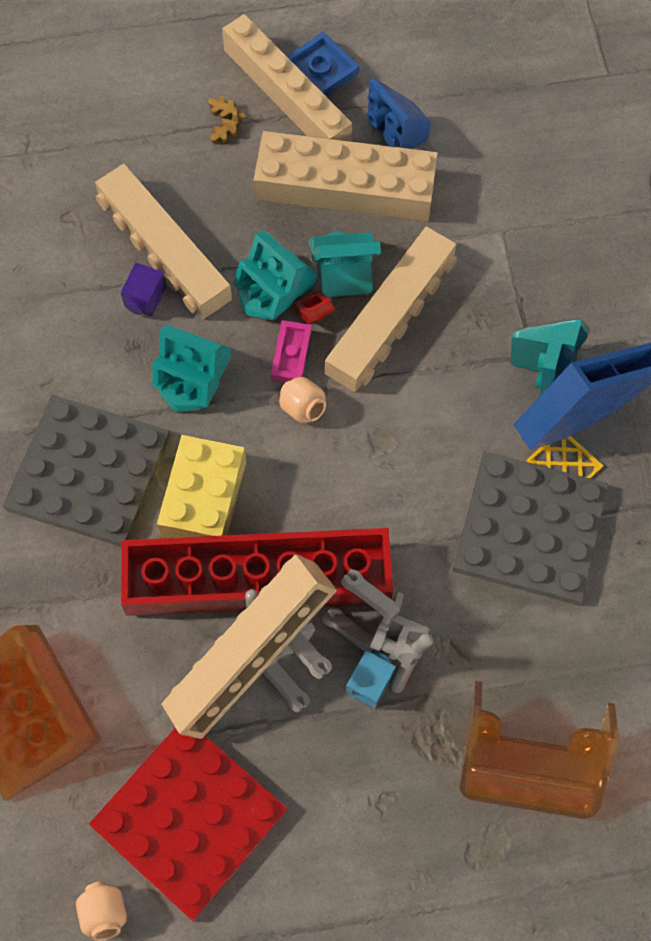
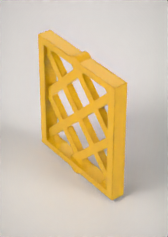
M572 436L561 440L562 447H550V444L542 446L526 460V462L544 465L548 468H551V466H562L563 472H567V466L578 467V475L582 477V467H594V471L586 477L590 479L603 468V465ZM566 439L576 448L566 447ZM541 451H546L547 461H535V457ZM551 451L562 452V462L551 461ZM566 452H577L578 462H566ZM582 453L591 462H582Z

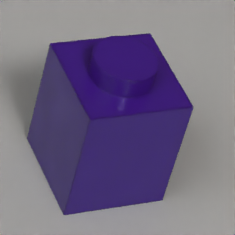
M135 262L121 290L124 306L134 314L153 316L167 287L164 272Z

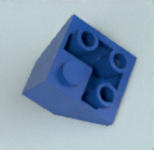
M375 78L369 80L367 119L373 128H378L384 135L386 143L390 147L413 149L428 140L431 121L418 106Z

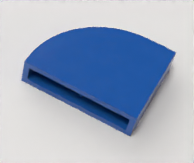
M651 343L570 363L513 424L529 449L532 450L558 442L590 427L627 404L651 385Z

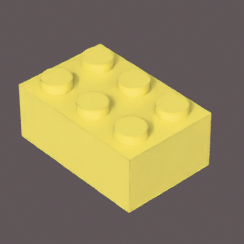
M181 435L157 522L161 537L178 538L228 535L246 466L245 447Z

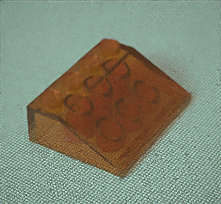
M13 625L0 636V793L4 801L76 760L102 740L39 625Z

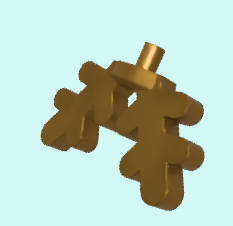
M220 96L218 100L210 98L208 104L213 115L217 116L220 114L222 118V127H213L214 133L210 136L211 142L217 144L222 140L223 143H227L230 133L232 137L238 135L236 128L240 125L239 120L246 119L245 113H238L234 99H229L228 104H226L224 96Z

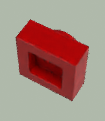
M320 290L293 303L296 314L308 324L321 321L327 314L335 311L332 300Z

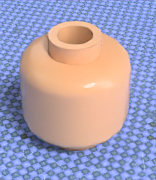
M297 377L282 386L279 399L280 407L297 422L308 423L316 421L325 411L326 399L324 391L308 378Z
M103 881L94 882L85 888V892L76 900V910L83 934L91 936L94 941H104L117 936L121 932V927L127 921V913L120 889L107 885Z

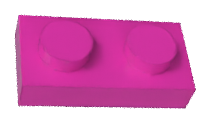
M281 321L271 370V380L288 382L294 378L303 377L312 325Z

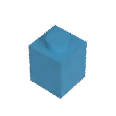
M365 651L346 685V694L376 709L394 676L396 666L392 665V660L383 653L375 651L372 654Z

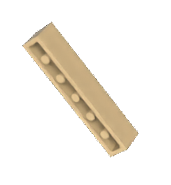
M245 14L222 28L224 51L308 137L352 142V122Z
M125 164L120 165L95 181L98 192L95 197L104 211L110 210L118 228L122 231L125 229L128 231L136 249L139 251L143 249L148 255L147 259L151 266L164 272L168 286L172 291H179L181 293L183 302L190 312H197L204 320L232 301L230 284Z
M428 227L423 229L325 359V375L355 393L362 384L366 386L375 372L373 368L378 361L383 363L392 349L390 346L395 338L398 340L402 338L408 328L407 322L412 316L417 317L425 304L423 300L428 294L433 295L441 282L440 277L444 272L449 273L457 261V257L454 256L456 243Z
M296 554L291 560L287 561L281 571L260 591L259 595L247 609L238 615L237 620L215 641V644L204 657L197 661L186 677L172 689L161 705L179 734L202 739L337 591L315 562Z

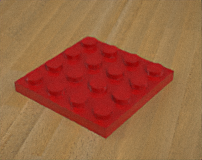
M175 727L91 820L89 825L194 922L288 809L206 736L199 739L181 735Z

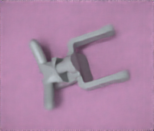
M351 569L347 575H344L341 581L342 585L383 615L382 622L372 636L334 606H331L328 612L324 613L322 621L325 625L336 629L364 652L368 651L371 653L374 649L377 651L382 650L389 653L390 659H397L401 664L390 687L393 692L400 693L404 689L418 659L433 644V637L429 634L430 629L398 615L404 594L397 592L392 601L363 579V576L358 571Z
M251 589L246 592V609L259 595L256 590ZM312 623L306 624L263 671L264 675L288 701L290 709L294 712H300L302 707L306 708L310 703V699L278 664L277 658L281 655L295 653L317 679H321L324 674H328L332 669L330 661L322 657L309 642L310 637L315 631Z

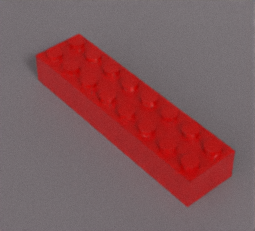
M389 528L121 540V606L126 616L246 610V592L253 589L260 593L281 571L283 565L291 560L295 554L315 562L337 591L323 606L368 604L352 591L347 590L341 583L344 575H347L351 569L358 571L363 576V579L392 600L393 583Z

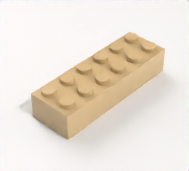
M263 131L253 180L255 200L428 222L438 152Z

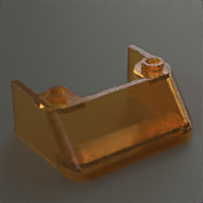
M475 681L466 726L460 773L461 793L466 798L474 801L580 819L596 815L602 803L619 741L615 704H607L601 730L593 728L578 729L570 736L567 747L501 736V721L499 717L492 712L481 710L482 682Z

